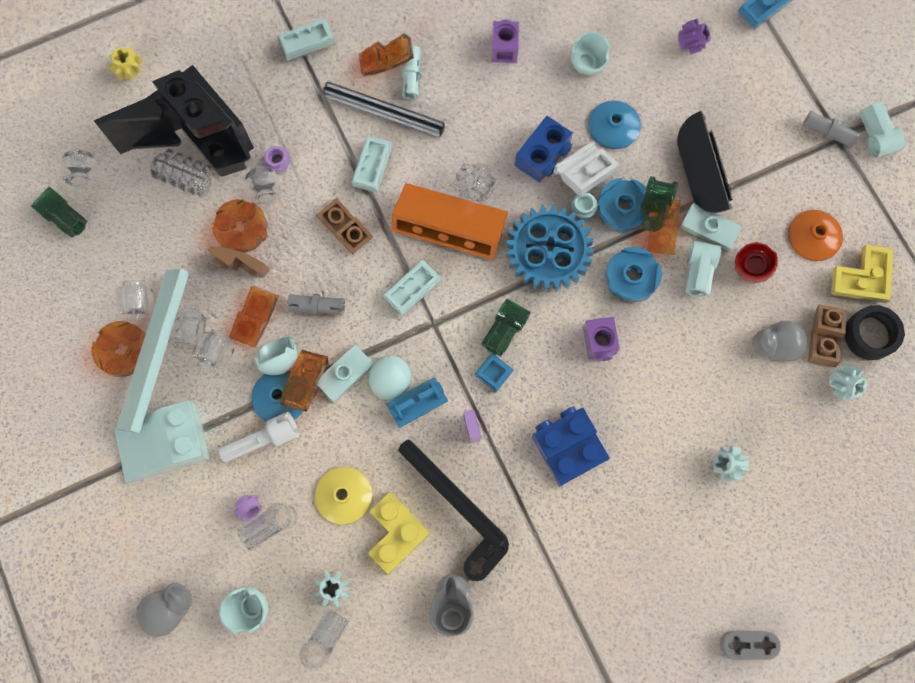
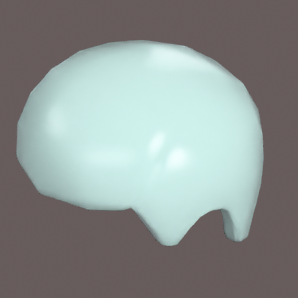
M595 31L584 32L576 39L570 52L571 64H573V67L578 72L585 75L600 73L609 62L608 56L611 48L609 42L603 35Z
M283 337L264 345L258 351L260 359L258 360L255 357V362L263 374L280 375L286 373L295 365L298 358V351L291 337Z
M387 355L377 360L371 367L368 385L371 392L378 398L393 400L408 389L411 383L412 372L408 363L398 356Z
M247 586L231 591L221 601L218 613L221 624L233 634L239 632L251 633L259 629L266 621L269 607L263 593L254 587Z

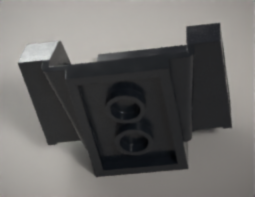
M193 65L183 72L177 70L152 81L157 90L147 98L93 120L120 155L133 149L178 147L181 145V139L175 131L181 129L219 176H226L247 169L245 162L251 158L249 151L254 148L243 123ZM221 149L224 150L221 156H213L215 151Z

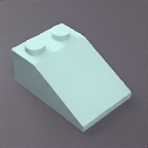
M189 400L160 408L145 415L139 433L114 429L125 483L127 484L210 460L198 406Z

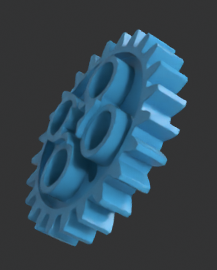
M541 205L540 213L531 208L530 217L522 213L520 218L522 223L514 221L513 228L515 230H509L508 237L512 240L506 241V247L511 249L506 252V258L512 259L509 263L510 268L518 267L515 277L525 276L523 284H527L532 280L534 281L533 289H536L539 284H543L544 292H547L549 285H553L554 290L558 292L561 283L568 289L570 279L578 283L580 279L578 274L585 276L587 272L585 266H590L592 262L589 256H593L594 249L589 246L593 244L594 239L586 238L590 233V228L581 229L584 223L583 219L577 222L574 221L575 212L567 216L565 215L566 208L564 207L558 213L556 212L555 205H552L550 212H547L544 205ZM538 230L541 231L544 236L541 238H535L531 235V232ZM566 233L571 239L563 241L558 237V234ZM547 245H551L553 251H547ZM535 255L538 256L542 260V262L539 264H533L528 260V258L530 256ZM563 258L567 260L569 265L565 267L559 266L555 260Z

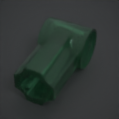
M50 186L30 205L46 220L52 221L71 238L80 235L86 229L85 226L88 221L70 207L68 202Z
M507 298L497 312L496 321L481 345L494 355L502 357L515 334L519 333L524 327L531 312Z

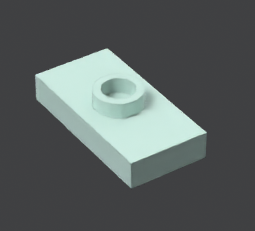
M325 18L277 35L287 61L335 44Z
M371 136L366 137L351 181L353 187L378 193L393 147L392 142Z
M692 203L680 229L711 244L721 246V249L729 252L742 226L718 214L705 211L697 204Z
M422 259L383 295V298L403 317L441 281V277Z
M355 344L314 382L335 403L370 371L374 363Z

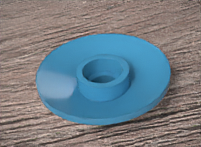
M606 101L599 104L592 111L588 127L592 138L599 145L609 149H622L631 145L637 139L641 122L637 112L630 105L621 101ZM613 118L618 119V120H620V122H619V123H614V122L612 121V119H613Z
M291 371L280 375H263L256 382L252 391L253 408L264 421L285 412H289L295 420L304 411L308 400L307 388L304 382ZM282 391V397L275 400L273 398L274 392Z

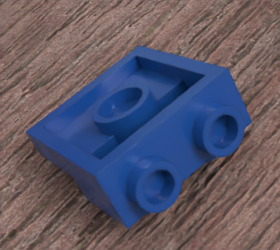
M575 406L566 409L560 413L562 419L551 423L550 419L542 422L535 427L537 432L532 436L559 487L610 459L596 435L597 430L583 407L576 410Z

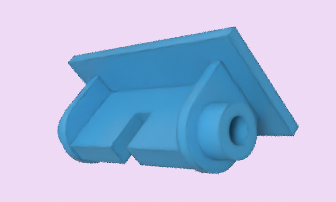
M434 377L386 403L398 427L401 428L448 402V399L444 394L441 384Z

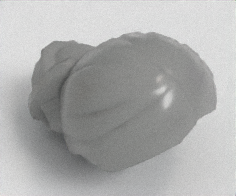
M789 320L780 321L759 331L753 337V346L755 351L762 357H769L770 359L780 361H795L807 349V335L804 329L796 322Z
M452 573L444 576L438 583L436 588L437 594L431 602L429 620L434 630L443 636H459L470 629L474 620V610L467 596V582L464 578Z
M172 583L165 590L153 592L142 598L136 612V619L140 628L146 634L154 637L170 634L181 622L186 611L191 606L192 596L190 590L179 583Z

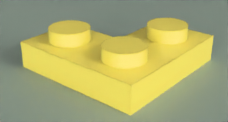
M866 244L862 247L860 269L836 266L832 274L831 295L881 303L890 301L893 248Z
M391 492L369 511L389 532L368 552L387 575L430 535L428 530Z

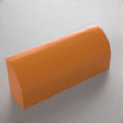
M405 183L392 213L391 231L494 260L501 241L508 211Z

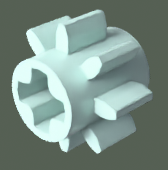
M845 364L842 368L835 369L829 378V385L835 388L832 395L852 401L853 397H860L867 386L866 379L861 377L863 370Z
M720 447V452L713 457V466L715 468L713 472L721 473L722 481H742V476L747 471H750L749 456L740 454V447Z
M325 571L326 579L323 581L315 580V583L320 587L319 591L314 594V597L322 596L324 598V607L329 604L330 600H333L335 606L339 607V598L342 596L350 597L345 592V586H348L351 582H343L340 579L342 576L341 571H338L335 577H332L329 571ZM330 581L333 584L339 585V589L335 591V597L333 594H327L326 589L330 587Z

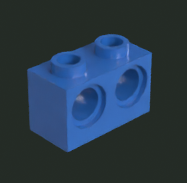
M546 115L517 152L514 166L540 183L545 176L550 177L553 174L555 165H557L556 162L560 156L565 158L571 150L573 144L570 142L573 132ZM554 138L559 142L555 144L550 143L548 139ZM541 158L544 162L535 163L532 159Z

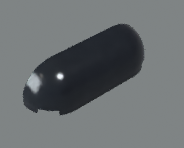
M699 111L688 117L680 127L677 145L694 202L705 211L721 213L732 209L729 201L733 200L715 136L712 130L708 131L705 122L706 117L702 111Z

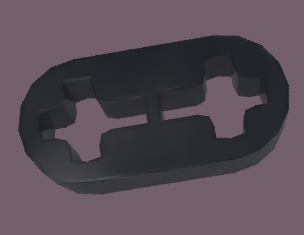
M483 539L466 559L463 568L465 575L472 581H480L487 577L506 555L509 549L508 539L501 546L503 551L501 553L495 551L490 557L485 553L491 545ZM484 556L487 559L482 565L484 573L482 575L478 573L474 576L469 573L471 570L470 561L478 562Z

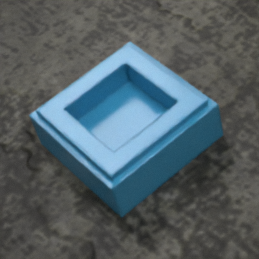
M491 353L477 370L475 377L494 392H497L513 373L514 369Z

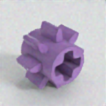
M694 19L682 25L683 30L678 32V41L683 50L689 48L690 54H694L706 48L705 43L710 41V31L706 23L699 25V20Z

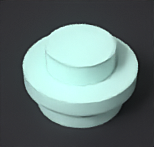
M585 193L582 196L577 194L571 202L572 213L575 212V216L580 219L591 218L598 208L597 200L590 193Z

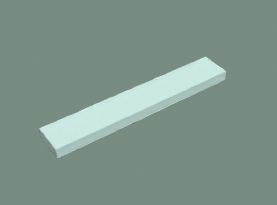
M183 269L165 271L117 423V430L139 433L141 431L189 272Z

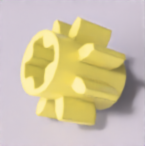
M118 47L113 54H109L113 63H110L108 66L113 73H116L120 80L124 79V77L134 80V77L142 72L138 64L142 63L143 60L139 54H135L132 47L128 49Z

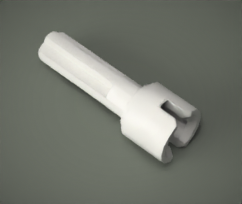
M285 412L267 420L265 428L221 447L219 455L223 462H228L271 443L276 446L283 445L299 438V434L294 432L297 429V425L289 412Z

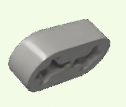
M729 631L720 639V647L724 655L737 660L774 659L778 656L781 647L777 636L766 631ZM735 636L736 641L746 642L747 648H737L736 654L734 649L728 647V643L733 642ZM765 637L766 641L771 642L772 645L771 648L766 649L765 653L764 649L754 648L753 642H763Z

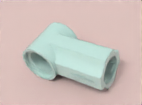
M877 102L861 110L859 114L869 135L867 144L869 152L873 157L878 158L902 151L905 148V136L902 130L894 128L883 103Z
M692 241L687 258V264L690 265L685 286V292L690 296L708 297L710 295L713 273L720 259L721 246Z

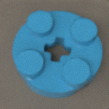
M617 178L607 183L602 189L597 210L607 226L619 233H626L641 227L647 221L652 207L651 194L646 186L638 180L631 179L629 181ZM619 200L623 202L630 201L629 210L621 209L619 207Z
M639 247L623 249L610 259L606 268V282L610 293L628 302H640L649 299L657 290L662 278L659 262H656L649 251ZM631 269H636V274L641 275V278H636L633 281L626 273H629Z

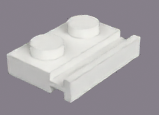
M594 141L555 165L553 173L559 174L562 177V181L579 196H582L603 182L619 169L620 164L602 148L598 149Z

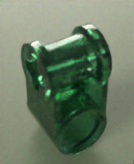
M650 176L640 208L641 225L645 230L655 232L663 228L676 196L678 182L667 183L656 180L654 176ZM655 212L659 215L655 217H650L647 214Z

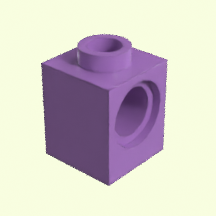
M510 20L493 21L492 62L517 63L519 22Z
M614 317L586 320L583 331L588 359L596 358L598 362L613 359V356L620 349ZM595 336H604L608 341V345H598L595 341Z

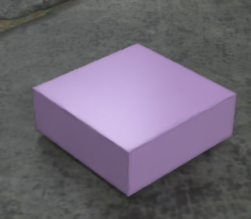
M473 409L464 411L463 417L470 443L478 442L481 439V432L476 413Z

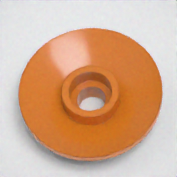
M808 210L800 213L793 219L788 231L789 241L795 252L811 261H823L831 258L839 251L843 242V232L838 221L830 214L820 210ZM815 229H819L823 235H818Z

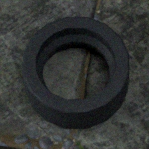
M870 305L852 315L846 323V334L844 336L849 349L858 357L866 360H880L899 349L903 344L905 331L901 319L891 309L881 305ZM874 318L884 324L889 336L888 343L884 347L874 348L864 342L859 330V325L864 319Z

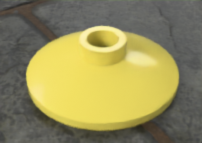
M339 467L330 470L320 479L315 490V503L320 514L328 521L340 525L351 524L361 519L368 511L372 501V489L369 481L361 472L350 467ZM346 490L347 497L344 500H339L337 497L338 491Z

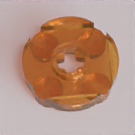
M234 199L224 203L217 210V216L214 222H212V231L218 243L222 247L238 250L243 253L257 248L268 236V223L261 208L253 202H244L243 199ZM237 221H241L243 224L247 222L243 231L233 230L237 227Z
M115 321L109 323L98 332L100 335L97 337L96 342L93 341L91 347L93 361L97 367L113 377L131 376L134 373L146 333L129 322ZM119 343L128 346L123 355L115 354V350L119 349Z

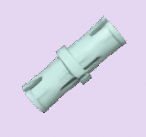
M414 45L405 48L404 67L401 69V76L403 77L402 97L406 100L418 98L419 79L422 77V70L420 69L421 49Z

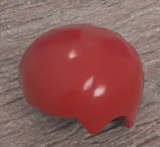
M758 242L746 244L736 254L735 268L745 281L754 284L765 282L777 270V253L766 244Z

